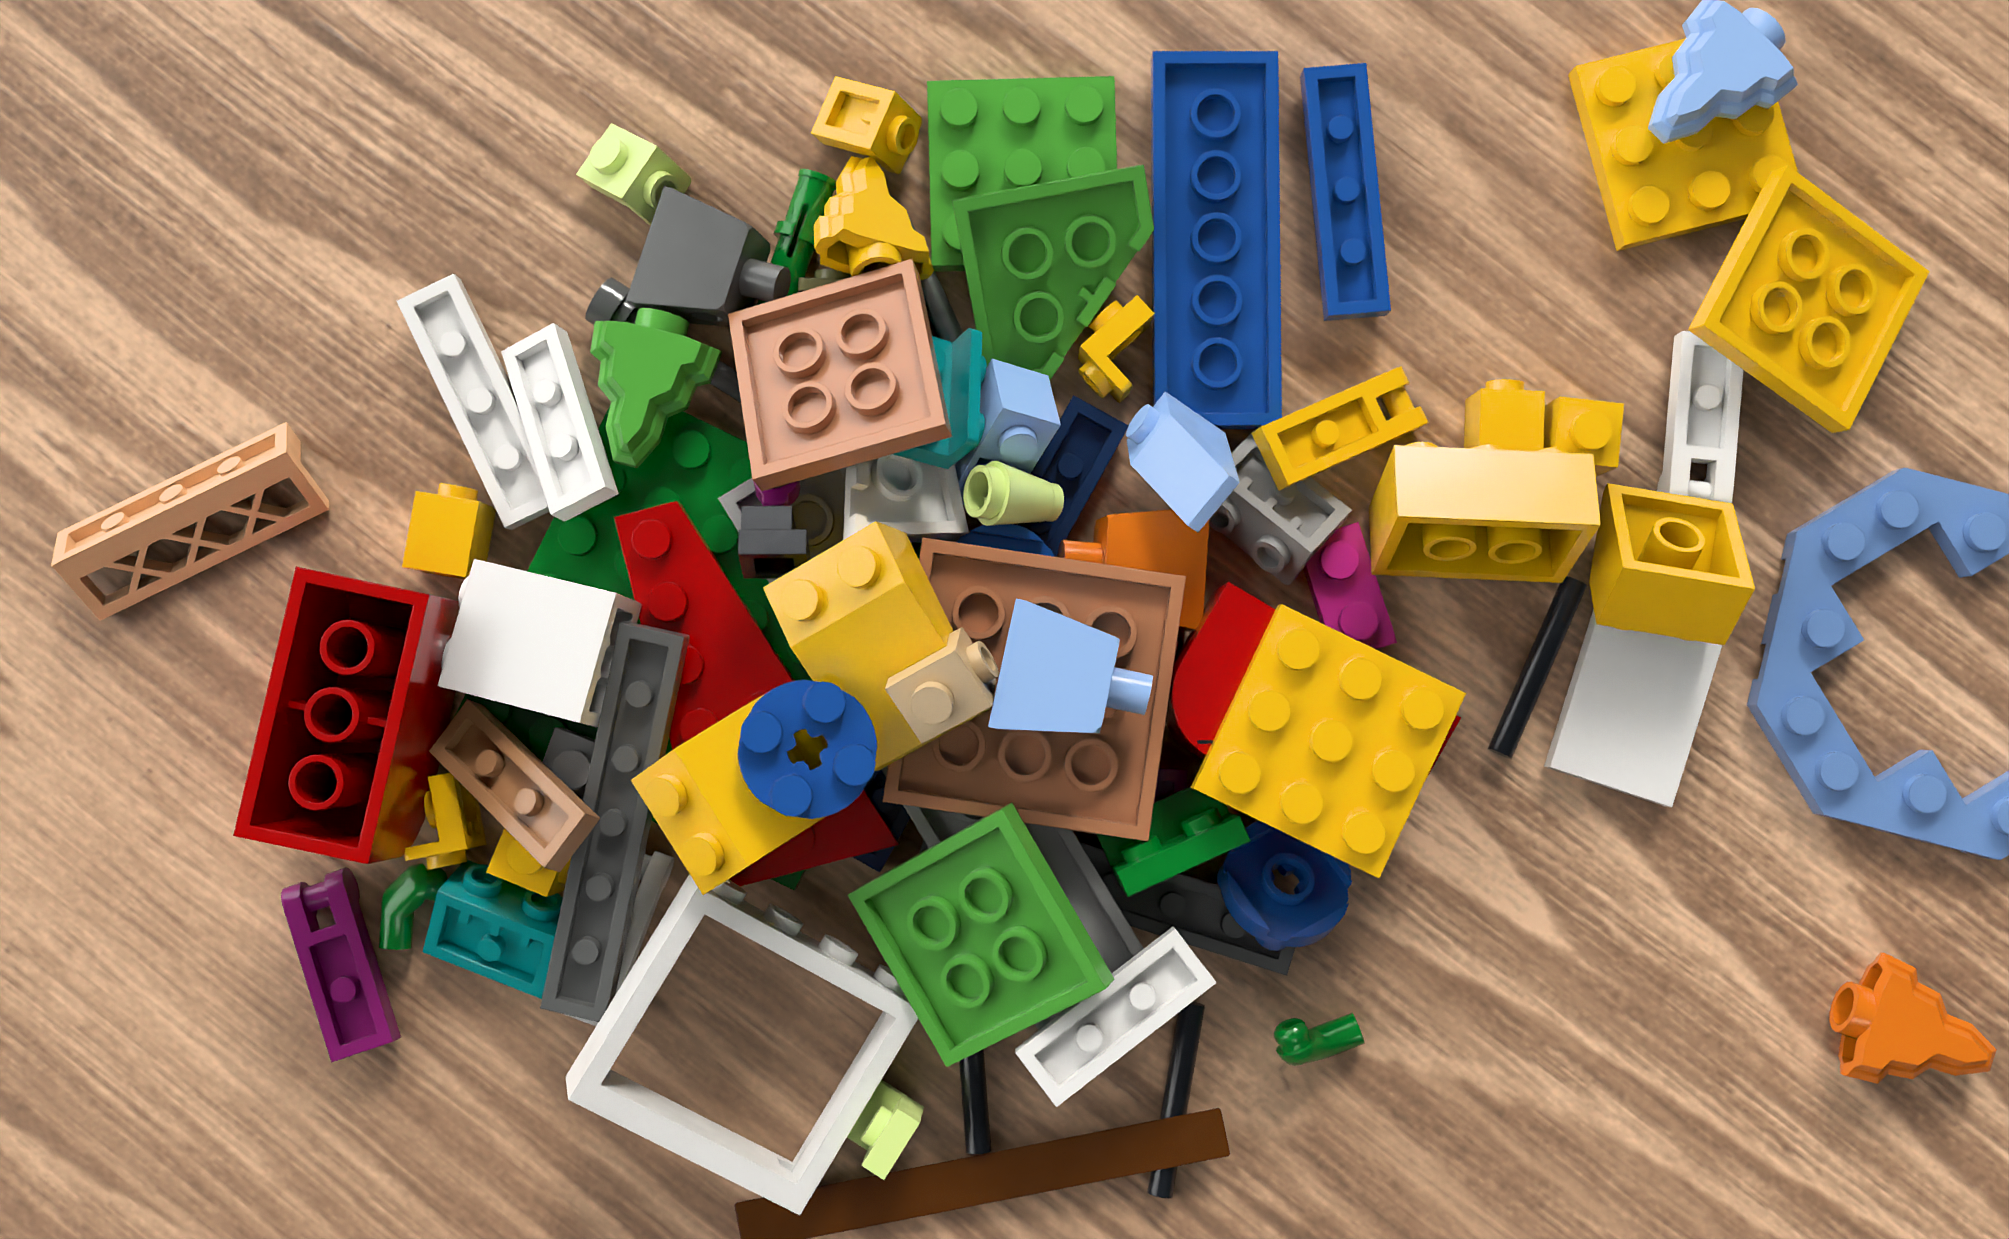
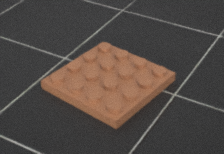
M922 538L919 561L953 631L962 627L972 643L977 641L984 643L996 662L999 674L1017 598L1029 601L1119 638V648L1114 667L1153 675V681L1145 715L1106 707L1100 733L988 727L992 707H990L991 709L889 764L883 802L986 817L1012 802L1024 823L1148 841L1186 576ZM999 677L995 678V679H996L995 692H996V687H997V683H998V678H999Z

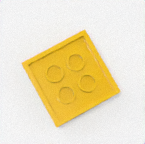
M1685 39L1577 65L1568 74L1616 251L1744 220L1748 217L1771 171L1789 165L1798 172L1779 102H1776L1769 109L1754 105L1737 119L1714 117L1697 134L1665 144L1648 129L1657 96L1675 78L1672 56Z
M1789 165L1771 171L1688 330L1831 433L1848 431L1930 271Z
M1280 604L1271 618L1191 788L1357 869L1380 878L1466 693Z

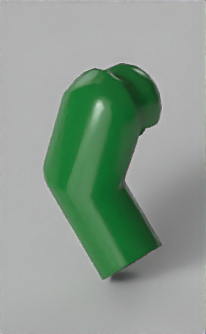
M423 863L410 866L385 889L381 902L380 949L404 950L412 948L414 911L425 900L435 901L437 891L447 881V874L442 868L428 870Z
M1353 1013L1310 1029L1307 1028L1303 1020L1291 1018L1279 1023L1274 1030L1275 1041L1279 1044L1276 1048L1277 1054L1287 1064L1294 1066L1326 1059L1365 1044Z

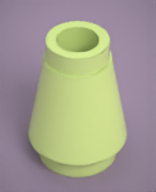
M991 461L986 465H977L970 471L964 485L963 501L967 513L971 517L978 518L986 526L1043 521L1053 522L1062 512L1064 494L1058 484L1050 483L1002 462Z

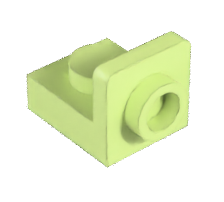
M882 1079L847 1138L867 1150L862 1166L885 1180L920 1124L924 1106Z

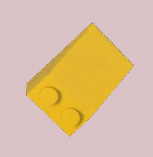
M875 521L763 587L790 648L811 679L817 682L823 681L835 684L844 692L855 697L868 713L877 738L874 771L886 767L991 709L988 708L921 744L885 690L888 678L946 647L949 634L953 632L906 532Z

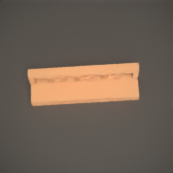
M285 422L58 532L51 566L101 621L328 511L329 500L301 463V441L289 424ZM288 477L305 498L288 508L261 503L264 489ZM253 495L252 501L245 500V498ZM220 510L247 516L244 529L230 536L203 531L206 517ZM256 518H261V519H263V520H261V521L255 523V522H256ZM195 523L194 529L187 527V526H189V525ZM160 539L190 544L187 557L175 563L145 558L148 545ZM199 546L205 547L198 551ZM138 551V552H137V556H130V555H129V554H132V553ZM103 567L132 572L129 585L106 596L87 575ZM141 574H146V575H148V576H146V577L140 579Z

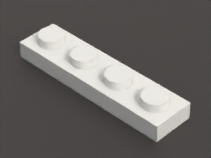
M452 274L397 300L398 306L504 528L513 530L550 512L511 383L461 279Z

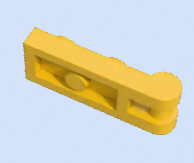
M1402 366L1265 424L1251 433L1278 491L1385 443L1403 437L1429 423L1422 407L1414 408L1405 389V386L1409 385L1410 382ZM1382 398L1391 419H1385L1378 405V399Z

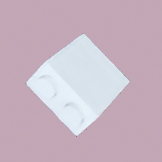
M474 559L470 575L463 581L459 591L458 603L460 609L452 637L448 640L443 652L442 672L437 686L598 727L619 623L625 621L637 623L642 604L615 592Z

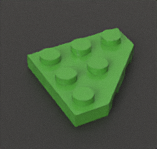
M1144 165L952 200L975 328L982 332V356L986 359V365L988 366L991 359H995L1048 375L1049 380H1051L1065 360L1064 357L1085 326L1087 327L1116 286V281L1154 231Z

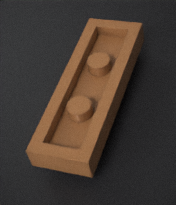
M467 699L429 750L544 868L561 872L600 820V817L482 704Z

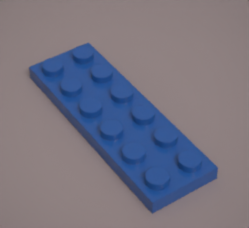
M1153 51L1151 57L1152 219L1154 231L1152 232V311L1155 313L1152 319L1153 406L1163 393L1167 392L1219 429H1258L1265 424L1282 418L1278 51Z

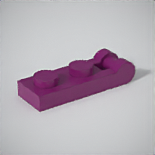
M346 867L327 873L323 882L311 886L306 882H300L285 887L281 892L283 910L331 1063L401 1038L359 904L360 892L358 883L352 871ZM330 906L336 924L320 929L316 917L317 910Z

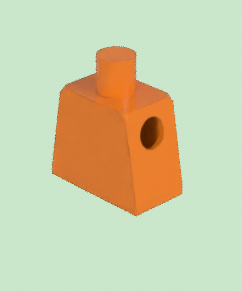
M1172 509L1111 514L1096 520L1093 542L1061 540L1057 555L1059 558L1186 576L1178 632L1196 630L1203 618L1210 519L1199 532H1196L1187 526Z

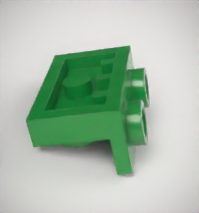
M1191 786L1154 802L1148 841L1096 834L1120 889L1128 897L1251 841L1240 816L1230 813L1226 804L1191 788Z

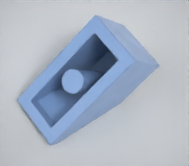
M1167 392L1163 393L1153 407L1149 404L1144 405L1130 422L1126 431L1130 465L1187 526L1199 532L1240 483L1226 433Z

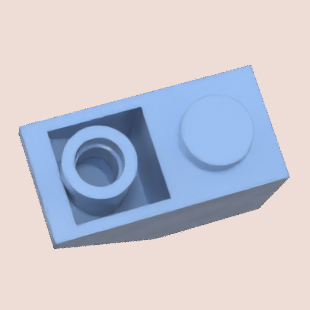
M991 359L981 385L980 412L985 418L982 439L974 450L955 463L963 505L964 485L967 476L975 466L986 465L991 461H999L1029 474L1035 467L1061 425L1048 375Z

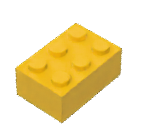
M1414 442L1405 446L1394 445L1369 505L1372 575L1562 583L1601 525L1594 455L1569 453L1565 449L1556 447L1544 448L1538 451L1504 450L1496 445H1479L1471 449L1438 447L1429 442Z

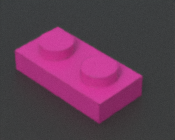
M1359 522L1338 528L1308 560L1303 568L1320 623L1374 649L1397 643L1376 575L1371 573V559Z

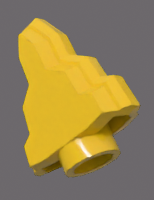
M851 156L835 182L837 195L828 199L824 206V216H819L814 224V248L817 254H820V264L851 274V277L912 259L919 272L920 281L928 279L934 269L925 237L913 230L907 210L890 196L884 172L875 159L871 156L864 159Z

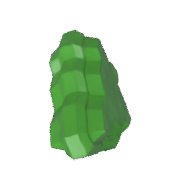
M640 308L637 312L635 324L618 321H595L590 353L601 362L598 387L611 401L605 427L612 458L617 464L638 468L661 443L668 418L687 410L697 386L710 384L713 379L722 351L686 337L690 323L680 316L658 309Z

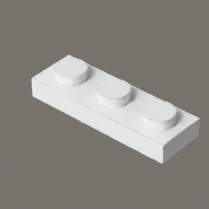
M552 323L501 351L550 514L565 522L619 494L567 331Z
M1174 926L1114 971L1112 975L1115 980L1105 990L1068 1007L1015 1048L1016 1055L1056 1107L1217 983Z

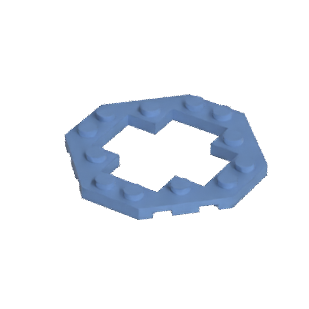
M1904 467L1888 473L1787 534L1781 560H1785L1778 594L1772 595L1761 644L1766 645L1758 679L1752 680L1747 706L1813 814L1847 821L1925 843L1944 846L1987 859L2001 860L2009 855V771L1964 798H1961L1933 750H1918L1877 776H1874L1811 674L1812 671L1864 641V638L1831 585L1929 528L1959 578L1973 576L2009 554V494Z

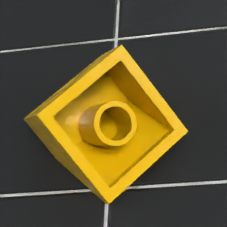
M1607 483L1602 495L1600 508L1601 525L1596 534L1589 578L1596 625L1725 646L1755 590L1733 504Z
M762 696L676 747L631 779V782L703 895L824 818L808 819L785 816L762 803L746 784L738 761L741 726L755 703ZM797 745L787 751V755L793 764L798 761H804L809 769L812 770Z

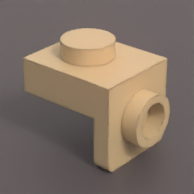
M961 627L949 634L946 647L888 678L885 690L921 744L992 707L996 686L995 678L999 677V671L992 654L981 641L972 643L965 630Z

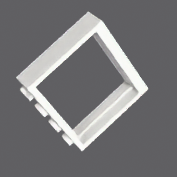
M689 874L567 1073L568 1100L800 1215L918 1020V1017L890 968L879 964L876 971L873 972L855 962L858 953L840 940L826 934L821 942L800 932L803 923L778 906L769 904L765 912L743 900L747 892L729 879L703 895ZM704 914L883 1011L793 1162L611 1070L612 1065Z

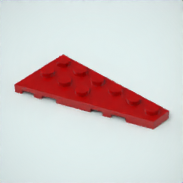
M678 501L614 517L634 599L642 604L639 613L641 625L690 635L669 735L672 750L756 698L768 693L770 690L785 683L795 681L780 656L775 652L758 626V622L749 608L743 603L723 572L718 560L685 509ZM864 788L860 796L846 808L824 817L729 880L741 887L896 846L900 842L889 825L886 824Z

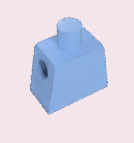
M1016 598L988 727L1008 730L1100 733L1106 707L1145 715L1153 675L1114 667L1119 648V638L1029 601Z

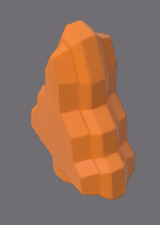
M1880 952L1875 960L1867 966L1859 984L1852 981L1843 984L1836 992L1829 1012L1831 1029L1842 1034L1838 1057L1840 1060V1074L1878 1084L1887 1074L1914 1079L1929 1068L1954 1076L1989 1072L1997 1049L1973 1024L1947 1014L1941 994L1918 982L1915 967L1886 953Z

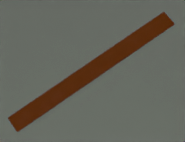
M1215 1108L889 1172L885 1180L874 1175L818 1186L800 1215L764 1197L737 1202L734 1207L741 1239H808L1228 1157L1230 1150L1221 1109Z

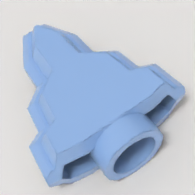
M1702 0L1682 24L1686 39L1672 56L1675 78L1657 96L1648 129L1665 144L1697 134L1714 117L1737 119L1754 105L1767 109L1773 106L1798 85L1794 77L1793 66L1780 51L1786 42L1785 33L1781 25L1770 14L1758 8H1749L1741 13L1725 1Z

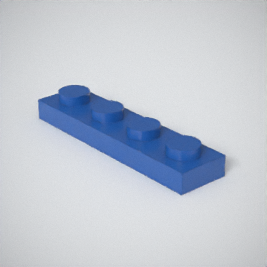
M1357 63L1304 68L1300 75L1323 318L1324 321L1386 316L1391 311L1367 64Z

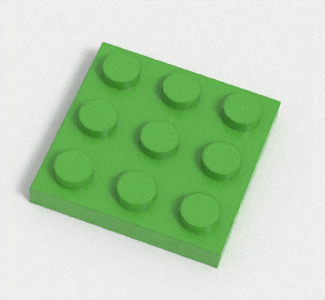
M1114 76L927 81L931 260L934 271H965L952 200L1117 169Z
M1012 802L848 894L849 899L946 1067L1105 990L1115 980Z

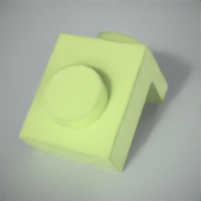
M612 123L601 139L594 144L590 155L576 174L591 188L629 207L649 225L652 223L664 186L685 193L691 184V177L658 146Z

